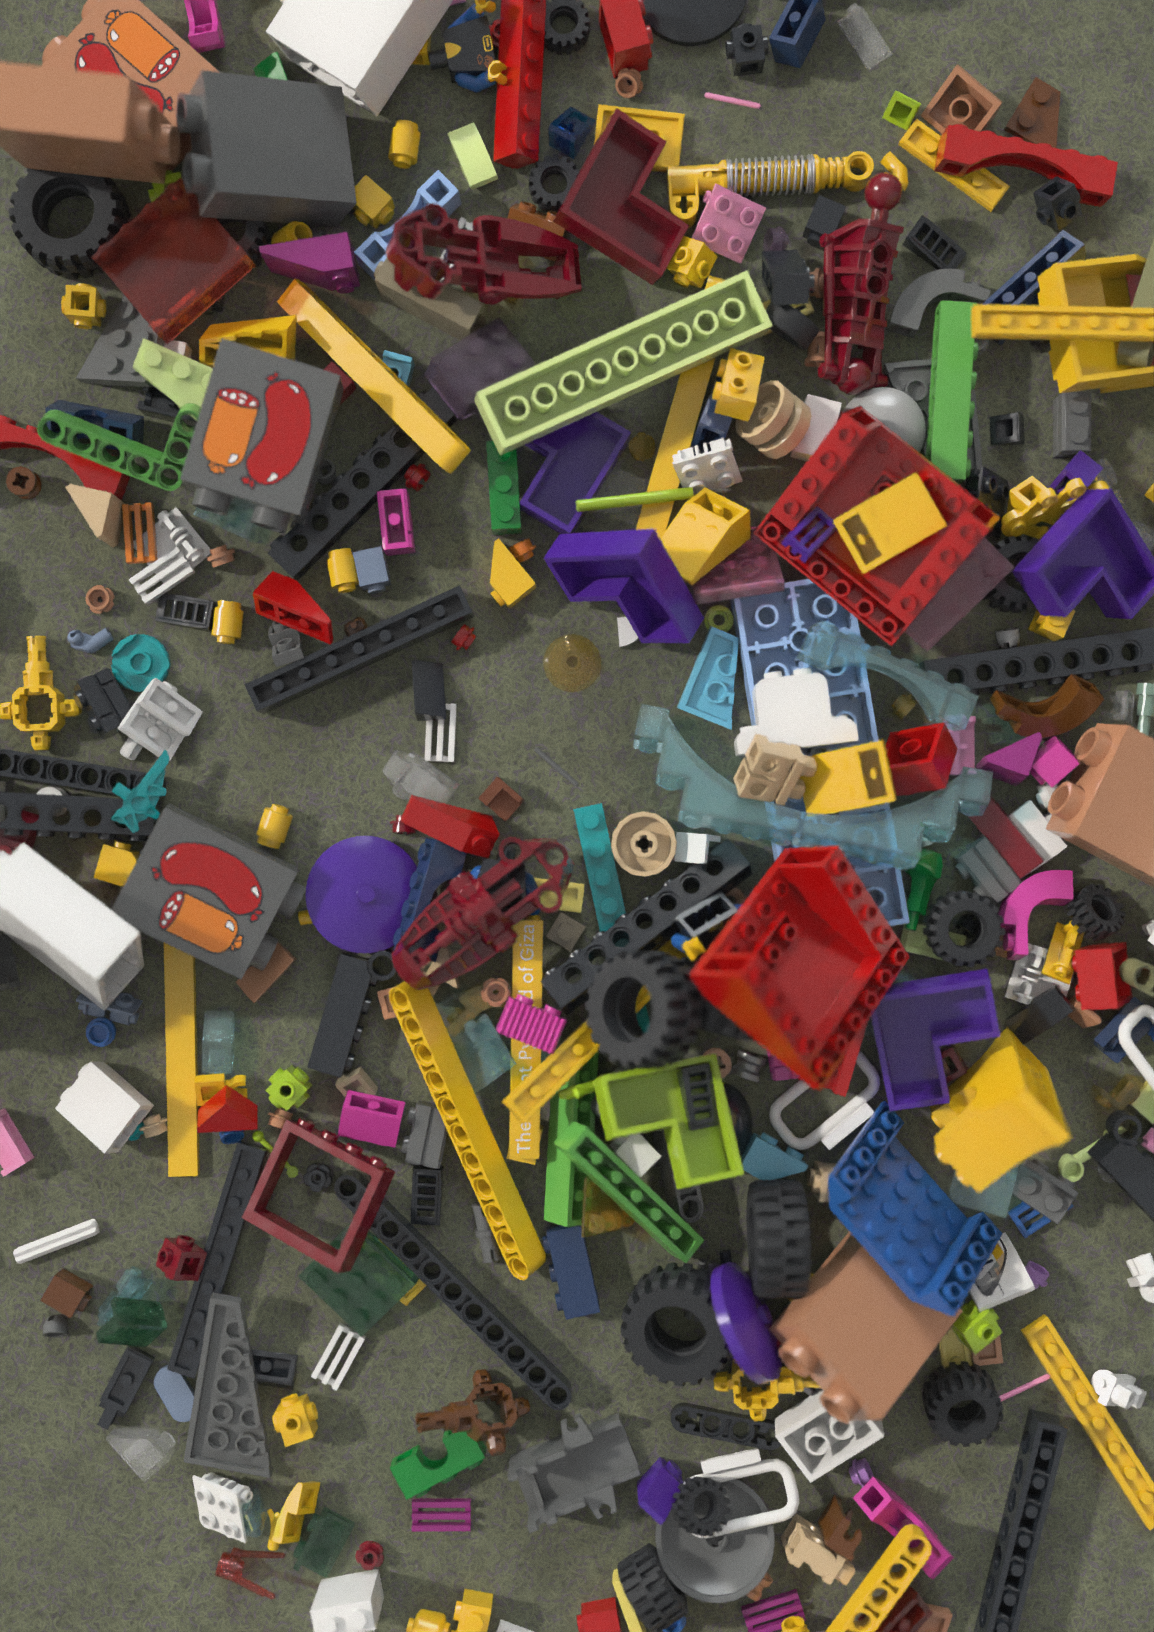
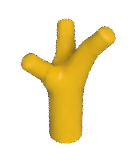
M269 1509L267 1513L270 1518L271 1529L267 1548L276 1551L279 1549L280 1543L273 1542L272 1538L280 1513L276 1512L274 1514L273 1510Z

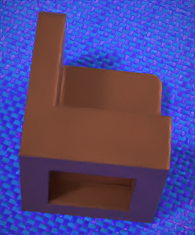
M498 776L478 798L504 821H507L525 801Z

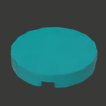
M144 634L130 635L121 640L113 650L112 673L117 682L126 689L143 692L154 678L163 682L168 676L170 669L169 653L164 644L155 637Z

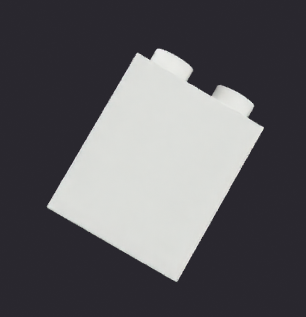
M286 0L269 25L266 33L290 61L326 85L342 87L345 97L377 117L453 0Z
M24 843L11 856L4 851H0V930L105 1011L144 967L140 933Z

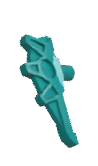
M163 751L136 788L130 790L118 782L112 790L113 793L123 799V805L117 809L111 820L126 824L132 833L140 830L138 823L147 817L157 819L160 816L155 807L159 797L165 796L167 793L166 788L162 786L165 769L170 760L168 751Z

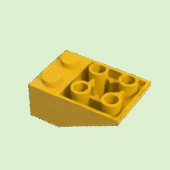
M917 473L833 520L863 574L947 526Z
M706 487L685 502L660 538L683 581L693 585L751 538L750 510Z
M884 740L811 755L810 757L815 759L817 765L813 777L799 776V779L803 780L805 785L803 799L807 817L862 808L897 799Z

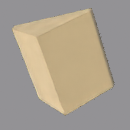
M73 484L66 486L65 488L96 537L111 547L118 545L123 525L122 504L125 503L109 492Z

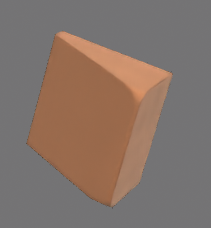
M1075 995L1069 1000L1075 1009L1067 1016L1079 1026L1088 1028L1099 1025L1102 1022L1097 1011L1081 1010V1002H1077Z

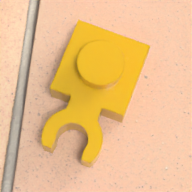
M225 1073L195 1076L194 1086L197 1106H203L225 1085H228L247 1098V1088H238V1086H246V1076L236 1075L230 1080H225Z

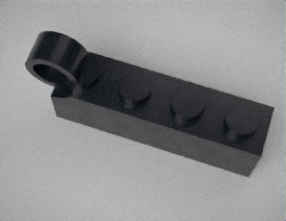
M382 950L374 953L370 959L345 952L340 955L307 1068L340 1078L346 1071L351 1072L356 1057L351 1051L354 1042L359 1044L364 1030V1026L359 1025L362 1014L368 1015L372 1003V998L368 997L370 987H376L378 980H388L397 973L394 965L389 974L383 975L378 973L374 966L375 960L378 956H387L392 961L391 955L393 952Z
M1116 1110L1106 1120V1130L1108 1133H1105L1087 1153L1154 1223V1159L1145 1151L1140 1153L1136 1149L1139 1145L1136 1140L1142 1132L1140 1120L1125 1110ZM1129 1120L1128 1129L1124 1133L1119 1134V1125L1123 1121Z

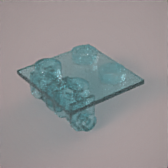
M484 1014L477 1021L473 1019L465 1023V1030L452 1039V1043L475 1095L516 1065L487 1014Z
M1019 1163L980 1193L971 1185L966 1187L957 1177V1170L955 1169L949 1198L954 1204L1007 1218Z

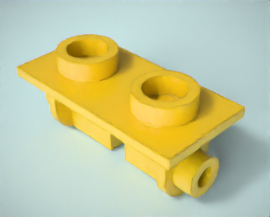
M1071 921L1066 925L1056 922L1041 973L1069 985L1073 975L1072 957L1075 955V950L1081 947L1084 932L1079 934L1076 931L1079 927L1077 925L1072 926Z

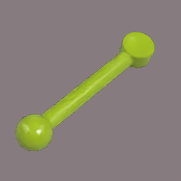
M255 1131L252 1135L253 1140L260 1142L271 1153L273 1147L265 1140L263 1132ZM286 1162L287 1175L290 1178H295L298 1175V1168Z

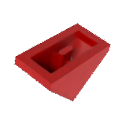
M225 1085L198 1109L197 1133L258 1129V1105L228 1085Z

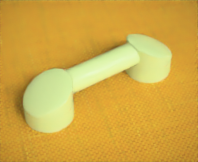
M1119 1126L1118 1133L1122 1134L1127 1129ZM1097 1141L1074 1155L1064 1154L1061 1156L1058 1162L1059 1174L1071 1182L1081 1179L1084 1174L1082 1163L1091 1159L1087 1151Z

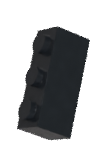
M797 249L762 251V283L772 305L808 304L809 293H814V275L810 274L809 266L805 265V259L801 258Z

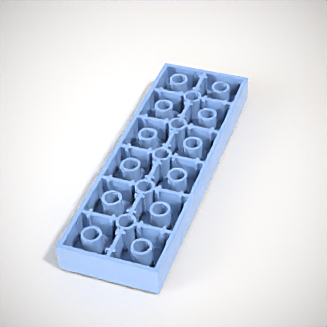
M809 579L733 591L730 595L736 637H739L738 649L751 726H756L752 690L760 680L764 679L765 673L780 671L782 676L794 675L793 670L811 668L812 673H820L827 680L831 715H847L848 719L854 721L857 726L859 740L851 743L801 748L802 754L811 756L879 741L858 619ZM803 796L800 800L788 798L784 806L776 804L775 801H764L774 862L785 848L839 845L889 925L910 923L889 802L807 817Z

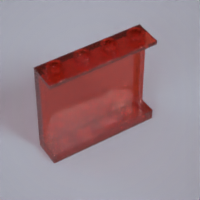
M181 177L174 183L169 184L157 199L147 204L142 209V212L131 222L123 225L119 233L110 241L102 244L91 257L167 345L256 266L247 253L215 218L200 217L198 198L194 193L186 191Z

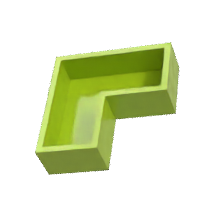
M716 1053L679 1060L665 1067L641 1068L604 1075L593 1081L606 1141L664 1129L677 1189L744 1174ZM710 1064L719 1125L689 1131L676 1072L683 1068ZM701 1076L690 1077V1083L701 1081ZM703 1088L693 1089L691 1093L692 1095L702 1094L704 1090ZM706 1100L693 1102L694 1108L707 1105ZM709 1112L695 1114L696 1120L710 1118Z

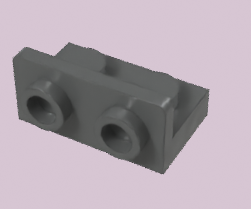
M1035 1158L1032 1161L1025 1159L1006 1191L1058 1225L1073 1200L1079 1194L1074 1190L1075 1184L1061 1175L1058 1179L1047 1172L1049 1167Z

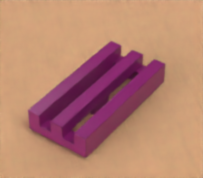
M413 1498L412 1532L471 1531V1498ZM418 1508H465V1511H418ZM418 1520H465V1522H418Z
M797 1589L741 1606L748 1632H773L782 1629V1621L790 1616H799L806 1621ZM794 1600L795 1602L793 1604L783 1606L756 1616L750 1617L749 1615ZM793 1612H798V1613H796V1614H792V1615H789V1616H786V1617H783V1618H780V1619H777V1620H774V1621H771V1622H768V1623L761 1624V1625H758V1626L753 1627V1625H756V1624H759V1623H762V1622H765V1621H769V1620H772V1619H775V1618H778V1617H781V1616H784V1615H787V1614H790V1613H793Z

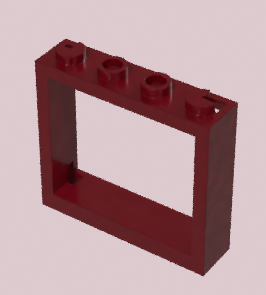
M301 1117L298 1120H286L242 1218L336 1273L351 1271L394 1177L395 1171L386 1167L387 1163L383 1162V1159L376 1156L369 1158L362 1154L363 1149L352 1143L345 1145L338 1141L339 1136L328 1130L321 1132L314 1128L315 1123L313 1121H307ZM298 1136L372 1176L339 1250L266 1209Z

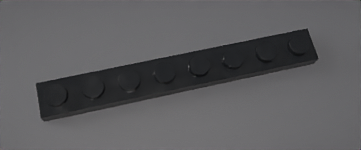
M243 1141L237 1142L204 1248L207 1255L199 1279L194 1281L167 1367L169 1371L194 1379L198 1376L210 1297L213 1293H224L246 1222L242 1216L258 1183L268 1150L266 1148Z

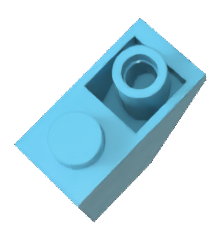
M765 1132L761 1136L753 1133L745 1152L740 1157L743 1170L760 1180H776L806 1171L808 1165L802 1160L804 1156L802 1153L788 1146L786 1152L782 1151L776 1145L778 1140Z

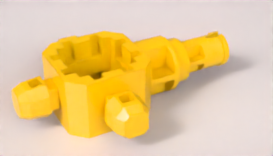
M27 636L29 662L25 663L26 670L23 671L24 686L19 687L12 694V702L0 704V718L13 720V724L22 732L33 733L31 744L34 751H47L51 746V736H48V732H59L66 724L65 717L79 716L82 714V709L77 706L74 699H65L64 694L53 686V670H50V663L46 662V636H35V638ZM49 695V698L52 699L51 713H53V718H50L49 723L29 724L26 706L28 697Z
M735 1358L732 1360V1374H728L727 1371L718 1372L713 1378L714 1390L719 1392L733 1390L734 1404L742 1410L749 1409L750 1417L754 1421L765 1420L766 1409H772L779 1402L780 1394L796 1395V1392H804L805 1388H820L810 1375L802 1377L787 1366H782L779 1377L771 1381L770 1385H767V1390H762V1387H752V1391L747 1392V1387H742L740 1377L744 1376V1371Z

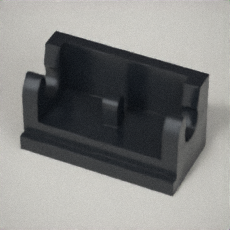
M143 387V391L146 394L145 400H139L137 408L145 416L175 422L180 410L178 405L157 388ZM190 415L182 416L183 421L187 425H196L197 421Z

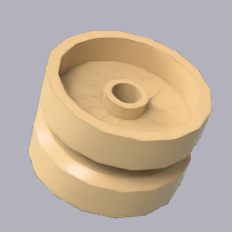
M770 380L759 386L756 404L749 422L736 419V432L749 444L754 445L766 457L778 459L795 449L804 438L810 426L811 409L779 381Z
M644 811L630 814L620 821L613 831L611 840L613 857L620 867L632 875L644 877L658 874L668 867L675 856L677 844L674 830L667 820L656 813ZM641 838H645L648 841V847L644 850H641L637 845L638 840Z

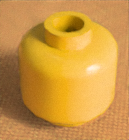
M421 1609L417 1612L415 1618H409L406 1632H450L451 1623L447 1622L444 1613Z

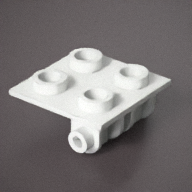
M720 438L719 440L709 442L710 452L707 443H703L705 453L701 454L698 445H695V456L692 447L678 450V454L673 455L674 462L672 463L682 488L692 487L693 495H696L705 487L709 490H715L743 482L732 452L733 447L730 439L724 440V438Z
M177 507L169 513L167 510H164L158 514L157 518L159 521L155 524L158 559L175 547H178L194 568L211 554L209 551L211 549ZM146 531L143 533L144 555L149 556L148 535ZM135 540V541H133V543H134V548H135L136 551H137V545H136V540ZM175 558L167 565L156 571L155 574H158L159 572L170 566L172 563L177 561L179 558ZM184 565L161 581L164 584L186 568Z
M1028 943V955L1020 960H1016L1004 997L1029 1005L1033 998L1055 985L1066 997L1070 984L1068 985L1042 974L1048 950Z
M213 1472L204 1474L202 1478L194 1475L192 1479L201 1524L207 1529L215 1530L229 1538L246 1543L247 1537L241 1507L252 1500L253 1493L250 1491V1488L237 1484L228 1478L218 1476Z

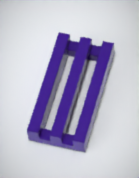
M817 506L784 538L781 544L785 547L788 545L793 547L791 552L794 555L799 552L802 555L800 560L805 563L836 532L837 527L833 519ZM818 516L821 521L798 541L796 537ZM826 524L830 526L809 548L805 547Z

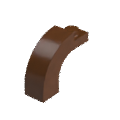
M1071 674L1054 695L1039 702L1021 701L999 690L994 692L990 700L996 709V715L1009 722L1015 734L1029 737L1040 732L1042 738L1065 733L1083 723L1096 711L1104 698L1095 684Z

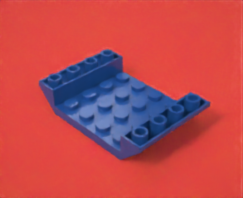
M883 1101L828 1176L829 1209L911 1301L946 1315L954 1316L1003 1233L984 1212L967 1218L895 1137L903 1126L904 1121L895 1111H890L889 1104Z

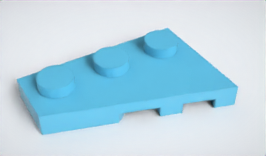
M710 626L677 705L678 709L732 730V706L734 704V681L737 668L739 637Z

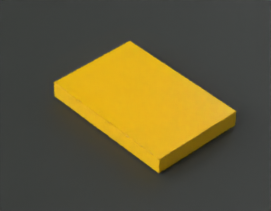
M599 104L594 144L607 120L615 109L618 108L667 141L651 171L667 173L668 166H679L685 114Z

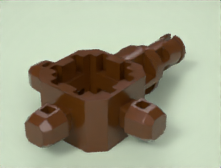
M481 1369L473 1374L474 1388L464 1401L450 1402L448 1406H443L439 1411L419 1412L416 1414V1425L420 1424L417 1427L418 1433L443 1429L445 1432L451 1431L453 1434L467 1431V1436L476 1442L487 1440L486 1445L489 1453L492 1456L504 1454L506 1450L505 1435L512 1428L517 1418L529 1413L530 1404L529 1400L524 1397L513 1398L511 1389L505 1384H492L490 1373L487 1369ZM489 1398L491 1402L496 1401V1405L501 1406L499 1412L501 1420H504V1422L492 1423L491 1426H488L487 1423H482V1419L477 1417L479 1412L477 1404H474L476 1400L477 1402L486 1401Z

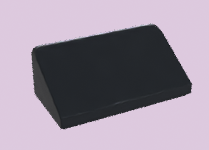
M412 660L414 707L417 721L447 719L443 664Z
M251 1349L258 1385L294 1389L298 1355Z

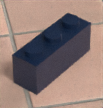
M558 1224L547 1226V1235L542 1236L545 1253H551L553 1264L548 1266L552 1283L557 1282L559 1293H555L558 1312L564 1311L565 1320L599 1313L600 1303L582 1225L564 1227Z

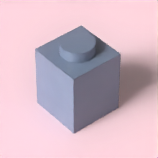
M382 546L353 552L359 585L363 591L368 590L369 594L380 593L386 590L385 586L392 585Z

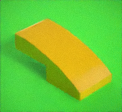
M310 1481L298 1482L280 1512L274 1529L273 1542L280 1544L299 1542L304 1515L315 1513L321 1482Z

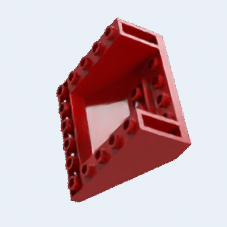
M860 405L841 415L753 534L892 646L982 541L1000 517ZM915 473L920 477L947 525L864 574L838 529L805 563L800 560L802 555L799 552L796 555L791 552L793 547L790 545L785 547L781 544L784 538L817 506L835 520ZM817 516L796 539L800 541L821 519ZM826 524L805 547L809 548L830 526Z
M839 845L785 848L689 975L702 994L809 1087L822 1090L910 956Z

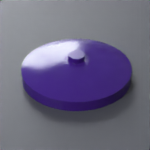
M356 836L334 844L317 859L307 879L305 892L306 906L313 925L327 941L350 952L374 953L394 946V934L400 928L403 918L401 915L402 906L408 900L411 891L409 885L410 878L413 872L417 870V866L402 848L383 838Z
M734 1262L724 1263L716 1267L711 1275V1295L720 1329L732 1355L746 1375L758 1384H766L779 1377L782 1367V1360L778 1353L780 1349L779 1340L769 1330L774 1323L764 1298L754 1295L750 1276L738 1264Z

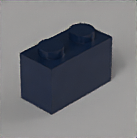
M822 0L788 1L769 37L775 62L801 69L826 20Z

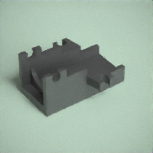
M581 1413L574 1415V1420L578 1423L575 1428H570L567 1425V1418L561 1420L562 1435L510 1455L508 1479L510 1482L518 1479L529 1507L527 1526L529 1533L539 1530V1525L546 1522L548 1526L557 1523L558 1517L586 1506V1503L597 1519L603 1517V1511L600 1509V1506L603 1504L610 1506L611 1514L617 1512L613 1486L641 1475L639 1463L619 1413L591 1424H587Z

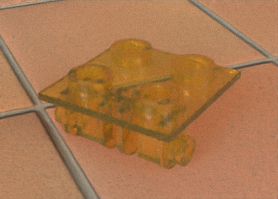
M589 1177L584 1178L582 1238L621 1230L622 1226L631 1227L634 1224L635 1220Z

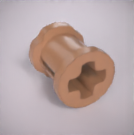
M823 331L818 332L808 347V357L804 360V365L807 367H819L820 364L824 363L825 332Z

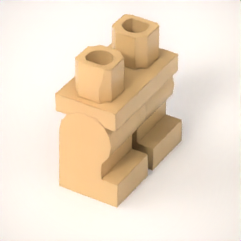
M755 734L745 754L746 758H743L733 779L739 797L767 802L775 801L776 804L784 806L788 798L801 799L805 792V785L803 780L798 778L800 775L813 777L817 765L813 757L802 754L799 745H789L783 742L774 743L768 741L767 736Z
M797 1513L794 1515L781 1536L789 1563L800 1568L802 1563L805 1562L827 1584L831 1585L835 1578L844 1585H847L856 1571L854 1565L849 1563L848 1559L825 1545L819 1527Z

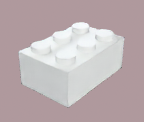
M820 1389L775 1418V1437L811 1483L883 1438L882 1419L851 1420L848 1424L842 1423L832 1417L821 1405L819 1398L824 1391Z

